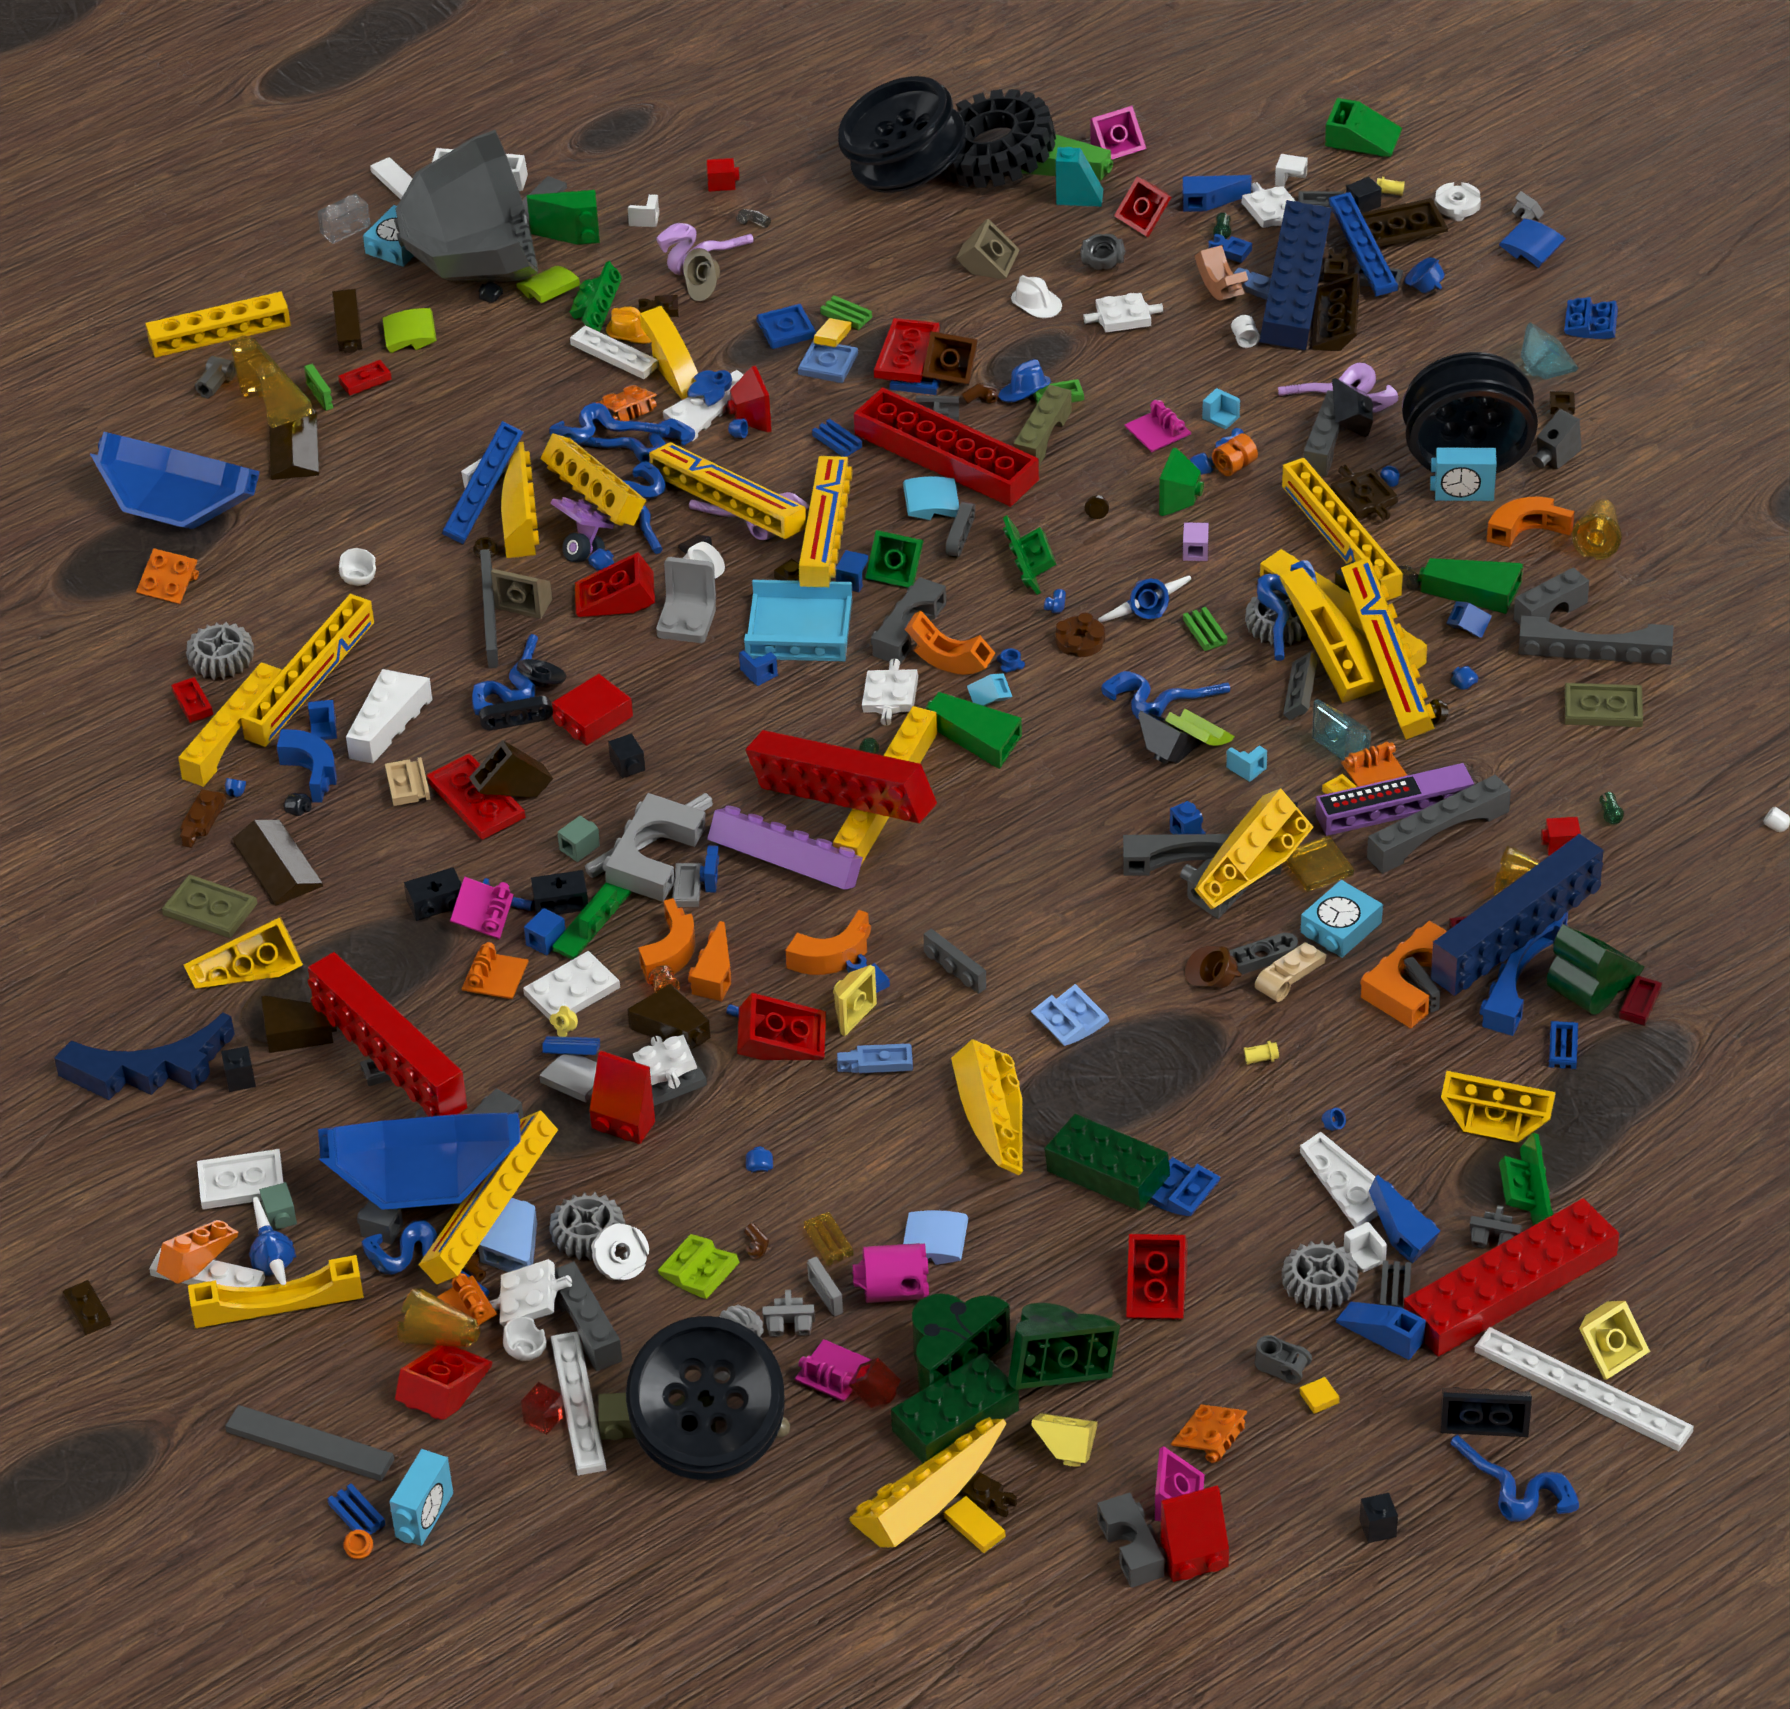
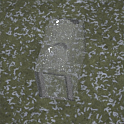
M356 193L317 211L320 233L332 244L371 226L368 203Z

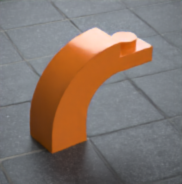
M1524 497L1512 500L1499 507L1491 516L1487 528V542L1510 548L1519 533L1533 528L1547 529L1570 536L1573 530L1574 511L1554 506V499L1548 497Z
M922 611L915 613L905 628L906 632L917 643L914 651L927 663L940 670L960 675L974 674L985 670L995 655L994 650L981 635L965 641L951 639L942 634Z
M674 898L664 900L665 920L670 933L659 942L638 947L640 967L648 984L666 979L679 972L690 961L695 950V931L692 913L685 915L682 907H677Z
M858 910L848 927L841 934L832 938L818 939L797 933L785 950L787 969L810 975H825L847 969L846 961L848 960L852 964H856L858 962V955L862 954L864 956L867 953V938L871 932L868 913Z

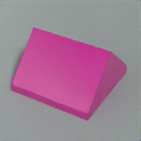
M1133 106L1090 119V144L1111 150V160L1146 149Z
M1164 1446L1159 1448L1155 1492V1521H1161L1162 1500L1204 1489L1205 1474Z

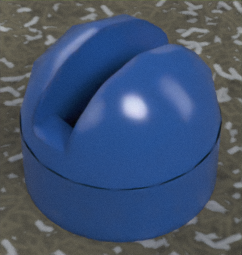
M745 419L733 420L728 426V431L735 438H746L748 423Z
M1390 465L1382 469L1380 477L1390 487L1396 486L1399 483L1400 475L1396 467Z
M226 778L225 791L229 796L234 794L235 797H239L244 793L246 781Z
M1332 1108L1325 1111L1321 1118L1325 1129L1329 1131L1342 1129L1346 1124L1345 1114L1340 1108Z

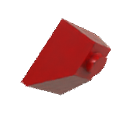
M1137 176L1114 216L1149 237L1172 197L1157 186Z
M752 366L730 389V400L727 401L730 414H734L736 419H745L749 427L764 432H771L769 393L757 367Z

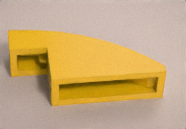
M662 306L640 313L641 328L651 340L653 358L658 359V370L678 396L684 400L688 397L687 393L690 385L696 382L694 376L698 374L693 360L676 327Z

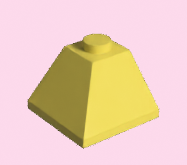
M872 965L850 972L843 980H839L834 987L835 1009L840 1033L843 1036H846L877 1004L875 967Z
M1607 1301L1588 1313L1579 1328L1604 1380L1609 1379L1650 1352L1626 1301Z
M1043 1413L1032 1419L1031 1426L1056 1459L1064 1460V1465L1080 1467L1081 1463H1086L1089 1460L1097 1429L1096 1421Z

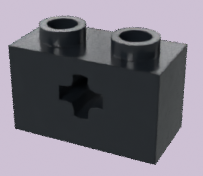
M454 867L404 882L406 901L416 921L454 910L462 885Z
M583 870L531 877L536 915L544 908L557 915L580 912L588 904Z

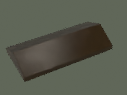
M1432 198L1361 213L1378 247L1448 232V227Z
M1359 273L1317 287L1312 335L1313 350L1341 351L1357 336Z
M290 403L269 414L271 480L319 476L317 411Z
M254 820L232 838L233 843L275 906L323 887V883L280 820Z

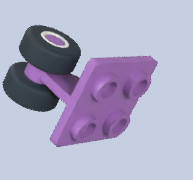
M565 497L562 500L552 499L551 504L574 519L577 523L578 533L569 534L563 542V554L568 561L583 562L595 550L599 548L605 549L603 540L596 536L599 527L613 529L614 523L607 519L608 516L606 514L593 510L591 508L592 505L584 500L574 502Z

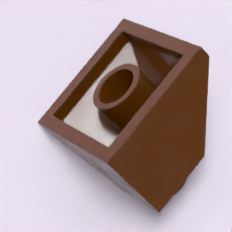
M931 331L922 377L969 386L978 340Z

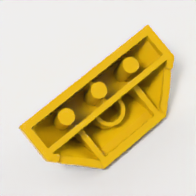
M1446 1071L1441 1098L1463 1132L1519 1143L1550 1121L1556 1092Z

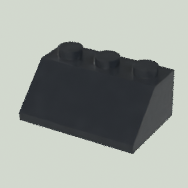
M1442 1388L1441 1433L1529 1437L1532 1395L1529 1391Z

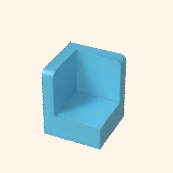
M1216 388L1203 400L1202 419L1214 425L1227 429L1240 417V399Z
M1004 673L990 674L967 686L973 703L986 706L994 701H1005L1012 697Z
M1259 745L1248 754L1245 751L1240 753L1231 747L1227 750L1226 768L1250 782L1267 769V750Z

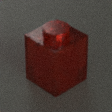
M875 1358L859 1365L848 1386L873 1408L881 1404L886 1405L890 1403L897 1394L896 1389L901 1380L879 1358Z
M540 1382L521 1400L524 1423L546 1435L564 1417L562 1394Z

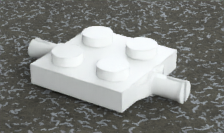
M1253 183L1251 185L1253 193L1242 195L1241 203L1262 228L1281 226L1286 200H1295L1283 186L1264 190L1259 183Z
M1129 293L1115 297L1107 296L1096 299L1097 313L1084 314L1083 318L1085 324L1099 322L1103 326L1105 333L1151 326L1150 314L1163 313L1162 303L1148 305L1145 303L1142 293Z
M894 659L890 660L889 670L867 671L862 702L863 713L876 712L882 714L880 722L885 726L886 721L887 726L891 724L892 714L909 712L915 703L918 671L917 669L899 670L900 661L898 659H895V663Z
M684 1035L670 1037L662 1042L660 1036H656L657 1042L653 1037L651 1039L652 1046L643 1047L638 1052L633 1053L635 1062L650 1067L652 1085L668 1081L669 1087L674 1089L673 1083L676 1084V1087L680 1085L679 1076L697 1069L693 1055Z
M547 1259L502 1274L500 1296L489 1302L495 1311L500 1310V1324L505 1327L509 1320L516 1317L536 1319L554 1313V1300L558 1290L571 1287L572 1280L569 1275L556 1279L555 1264Z

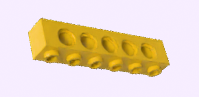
M282 291L145 323L148 341L155 358L291 326L288 306Z
M552 433L540 458L548 465L547 469L560 474L559 478L562 481L572 484V489L585 495L584 499L597 505L598 511L611 516L610 521L620 526H623L624 523L634 526L646 499L571 438Z

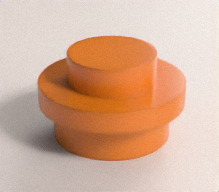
M364 1530L351 1531L344 1539V1550L353 1559H364L373 1550V1539Z

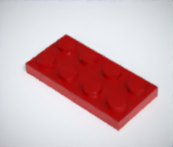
M894 318L874 368V378L887 381L898 380L908 383H921L931 331L940 332V323Z
M469 753L427 774L426 778L427 783L483 840L526 818L525 810L511 796L481 794L478 792L469 777L480 766V763Z

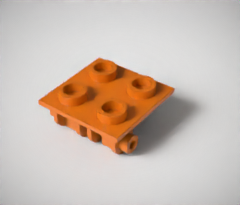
M637 385L625 387L623 389L624 392L619 394L605 395L602 397L603 400L596 402L606 406L608 410L613 412L612 417L619 421H629L634 419L635 415L639 417L652 412L657 407L656 401L652 398L656 396V393L640 388Z
M153 548L136 593L181 604L189 581L197 580L199 576V571L195 569L198 560Z
M1386 741L1383 744L1377 745L1376 748L1371 746L1369 750L1365 748L1356 753H1349L1348 757L1341 761V764L1357 787L1408 776L1392 754L1396 752L1393 742L1389 743Z
M486 942L481 945L480 951L477 952L463 984L462 991L513 999L529 960L496 954L494 944Z
M460 1272L458 1276L452 1278V1288L424 1304L448 1344L497 1315L473 1275L467 1277L466 1274Z
M1200 1405L1172 1441L1171 1445L1205 1450V1458L1208 1462H1218L1222 1459L1226 1450L1231 1447V1444L1235 1442L1240 1432L1244 1430V1416L1247 1414V1411Z

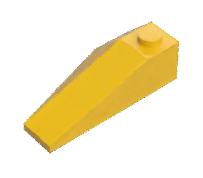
M278 917L184 964V967L196 989L280 977L302 966L303 963L281 917Z

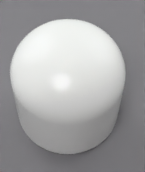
M1772 807L1763 822L1764 825L1772 830L1783 832L1790 825V817L1777 807Z

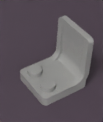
M667 557L664 563L666 600L656 627L657 637L703 643L706 640L716 612L714 564L709 561Z

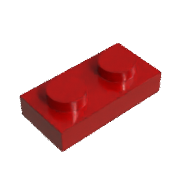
M378 360L338 376L340 385L351 396L392 380V377L385 364Z
M195 677L171 685L172 692L190 723L213 715L212 706Z

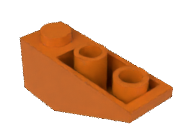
M719 921L715 931L712 930L709 934L706 948L701 949L698 963L690 969L688 982L691 983L693 995L721 1002L731 985V971L725 922Z
M216 1220L162 1242L156 1272L177 1284L197 1276L238 1237V1231L229 1227L226 1222Z

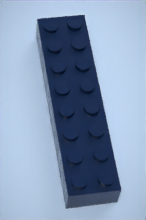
M1286 200L1259 342L1306 350L1332 208Z
M1578 834L1433 941L1431 980L1452 995H1457L1463 989H1468L1479 977L1487 975L1498 963L1504 962L1518 948H1523L1530 939L1537 934H1541L1554 921L1560 920L1570 909L1579 906L1582 900L1590 894H1595L1601 886L1603 849L1581 834Z

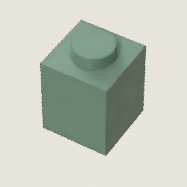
M578 816L557 832L559 850L576 862H579L600 846L598 827L595 823L586 820L582 816Z
M286 1182L259 1189L263 1210L273 1230L297 1224L294 1205Z

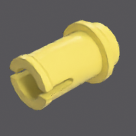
M1382 177V179L1377 178V184L1382 188V193L1403 196L1405 182L1387 180L1385 177Z
M1267 1041V1044L1244 1048L1247 1065L1267 1060L1274 1062V1059L1279 1058L1276 1042L1271 1043V1041Z

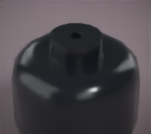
M492 281L487 282L485 285L482 284L478 291L480 292L479 299L489 303L496 302L503 295V288Z
M291 793L284 802L285 812L294 816H301L304 812H309L312 807L310 797L303 793Z

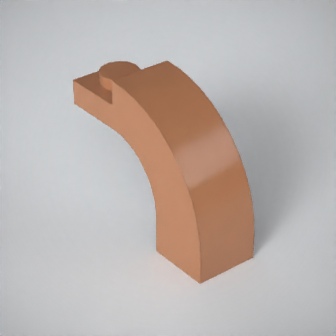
M1222 245L1202 250L1195 255L1204 284L1215 299L1225 300L1245 294L1242 284L1248 281L1246 271L1233 274L1227 263Z

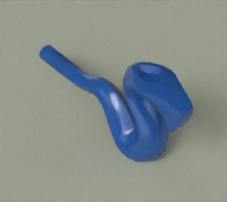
M592 403L582 409L579 414V423L582 428L564 426V421H560L549 428L550 435L554 433L571 438L578 445L592 438L596 430L594 423H601L608 430L615 432L643 431L668 435L670 431L669 425L616 420L612 417L608 408L601 403Z
M672 418L658 423L669 425L670 431L668 435L649 433V440L653 445L652 448L645 447L639 440L632 437L614 439L592 437L580 445L602 448H628L633 451L640 463L645 461L650 463L649 452L666 444L662 439L663 437L679 439L684 446L695 438V430L683 422Z
M646 461L638 464L632 472L633 477H643L651 486H643L632 481L622 480L643 498H654L665 491V481L657 467ZM644 505L639 514L640 527L653 552L659 554L663 549L650 526L651 514L649 509Z
M1302 560L1291 565L1290 571L1303 567L1317 583L1315 571L1308 560ZM1265 574L1257 580V599L1278 614L1273 627L1274 658L1277 661H1282L1285 658L1283 631L1289 619V610L1287 605L1273 591L1282 592L1287 596L1288 594L1279 575Z
M531 634L528 636L520 660L532 659L538 641L536 635ZM518 662L509 673V679L518 690H511L497 681H483L474 685L472 706L475 715L479 716V711L483 707L493 705L485 701L486 697L490 694L498 695L504 702L535 697V686L529 678L518 671Z
M1123 671L1104 682L1101 691L1107 698L1116 701L1117 694L1138 690L1132 698L1131 710L1133 715L1139 720L1138 714L1140 710L1162 716L1167 705L1173 700L1196 699L1229 693L1230 685L1227 682L1197 689L1171 688L1163 691L1153 702L1147 703L1146 700L1151 691L1149 682L1139 674Z
M425 1220L414 1221L402 1232L400 1237L401 1255L399 1257H390L381 1249L379 1245L383 1242L382 1234L365 1238L362 1241V1247L366 1256L378 1271L383 1274H395L401 1272L410 1264L416 1242L422 1243V1255L424 1257L438 1236L433 1226ZM461 1270L462 1274H466L467 1277H470L467 1273ZM477 1282L486 1297H488L490 1291Z
M1459 1435L1451 1440V1445L1473 1465L1500 1481L1501 1489L1498 1505L1502 1515L1507 1520L1522 1522L1531 1517L1538 1507L1540 1489H1547L1560 1501L1556 1509L1558 1514L1570 1513L1579 1509L1577 1495L1563 1474L1544 1472L1536 1475L1527 1484L1524 1498L1516 1499L1515 1479L1508 1470L1488 1462Z

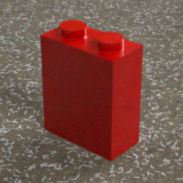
M599 673L552 702V717L556 725L563 727L574 739H578L586 746L633 717L631 698Z

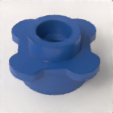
M1005 649L997 656V662L1001 664V671L1003 672L1015 671L1025 667V662L1021 661V654L1016 649Z

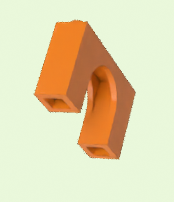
M1430 920L1424 926L1417 928L1409 939L1401 942L1395 951L1388 957H1383L1373 970L1363 975L1360 982L1361 998L1412 1029L1428 1014L1429 995L1402 978L1401 975L1405 972L1404 967H1406L1404 960L1413 957L1420 966L1432 967L1433 941L1447 931Z

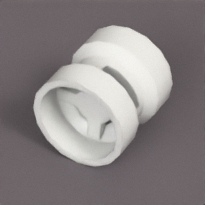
M1241 315L1235 318L1231 324L1237 343L1243 348H1250L1256 345L1260 339L1255 322L1249 315Z

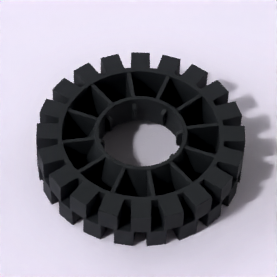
M1002 89L992 90L988 99L985 98L984 93L974 95L975 103L973 104L966 99L957 103V112L961 115L965 125V140L959 155L941 174L943 176L946 175V179L952 183L958 180L960 186L969 187L974 182L975 188H986L989 180H992L995 187L1005 184V176H1009L1013 182L1023 178L1021 170L1029 174L1038 168L1037 162L1044 163L1049 158V151H1053L1055 147L1056 132L1045 101L1040 97L1035 98L1033 93L1027 91L1021 95L1020 90L1009 89L1004 96ZM998 128L1012 129L1007 135L995 141H973L978 135L989 130Z

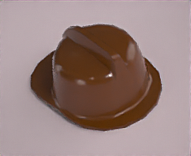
M1204 946L1197 949L1190 956L1185 968V976L1189 984L1220 989L1230 985L1234 978L1241 977V973L1237 970V961L1230 955L1228 948L1223 946Z

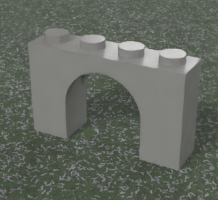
M648 793L644 801H640L637 804L634 818L627 821L622 838L619 837L616 840L613 854L607 856L604 861L603 871H606V883L664 902L674 884V867L645 857L637 850V847L644 841L657 837L669 838L695 847L705 830V812Z

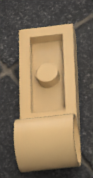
M1305 942L1265 968L1255 981V989L1276 1002H1281L1289 993L1291 984L1325 963L1326 954Z

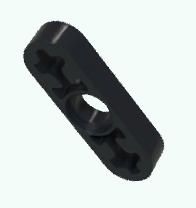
M536 696L485 706L479 711V719L482 728L491 731L545 721L552 716L553 708L548 697ZM515 710L522 711L518 716H510V713Z

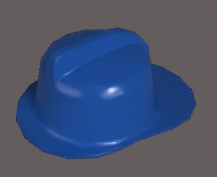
M1429 257L1414 266L1405 277L1404 282L1409 286H1413L1421 293L1426 294L1433 289H1442L1440 282L1443 280L1445 273L1438 263L1439 260Z
M1033 359L1024 362L1012 370L1011 383L1000 391L999 399L1005 402L1022 400L1039 389L1048 386L1051 383V379L1044 376L1038 360Z

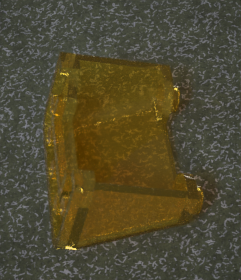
M240 336L235 341L229 342L240 391L244 397L249 396L248 392L251 391L257 392L259 398L264 397L268 414L266 418L271 428L304 418L313 412L309 398L255 339L249 336Z

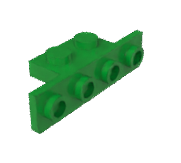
M610 261L605 263L600 277L592 280L587 279L580 284L579 291L573 300V305L569 312L574 319L583 316V323L598 332L601 331L622 280L620 272Z
M1006 515L1003 517L1006 525L1003 527V531L1007 538L1012 541L1009 543V547L1013 554L1017 556L1015 563L1019 570L1023 572L1021 579L1027 588L1031 587L1038 595L1041 593L1035 576L1057 565L1045 532L1039 527L1020 537L1017 527Z
M605 883L553 944V951L572 960L575 959L631 894V891Z
M1532 1133L1520 1147L1522 1160L1504 1156L1499 1162L1506 1205L1530 1211L1533 1226L1553 1215L1549 1198L1550 1191L1545 1175L1546 1168L1542 1157V1146L1540 1145L1539 1134Z

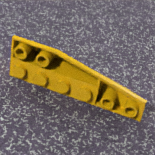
M524 442L518 443L510 459L502 489L501 512L506 558L536 555L535 545H539L538 530L533 531V529H538L533 482L528 483V481H533L531 467H526L531 465L530 452L524 450Z
M1302 567L1280 575L1279 578L1342 703L1385 689L1386 687L1374 655L1366 640Z
M1281 788L1263 795L1221 846L1194 890L1210 909L1217 907L1285 862L1313 829L1312 824Z
M972 1039L951 1057L966 1116L978 1140L995 1163L1003 1169L1020 1175L1023 1172L1022 1095L1014 1067V1060L1010 1055L999 1052L987 1044H982Z
M990 1417L981 1420L975 1425L976 1428L959 1437L953 1444L893 1484L889 1483L881 1487L874 1499L859 1504L856 1507L857 1512L849 1517L850 1522L879 1547H896L937 1515L961 1491L992 1450L1006 1425L1005 1420L991 1419Z

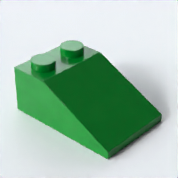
M595 190L527 195L530 232L532 235L576 245L600 243Z

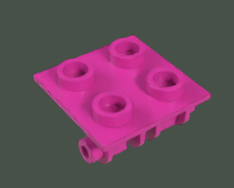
M1161 400L1151 402V413L1124 424L1151 452L1191 435V432L1185 427V423L1179 420L1170 408H1166Z
M464 877L450 922L500 939L514 894L510 893L507 883L500 882L499 885L492 887Z
M823 1339L811 1356L801 1357L798 1366L802 1369L795 1377V1381L845 1402L871 1366L873 1360Z

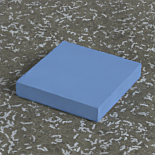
M813 339L798 367V375L843 383L858 355V348L841 344L834 348L815 344Z

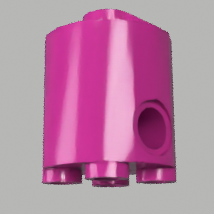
M925 1243L863 1247V1260L858 1264H853L854 1287L865 1289L866 1303L921 1300L929 1296V1285L927 1282L928 1259L926 1257Z

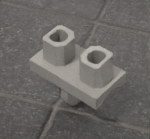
M785 1290V1298H774L775 1306H763L764 1324L767 1325L770 1337L784 1335V1323H795V1335H810L812 1322H815L814 1304L803 1305V1297L792 1298L791 1290Z

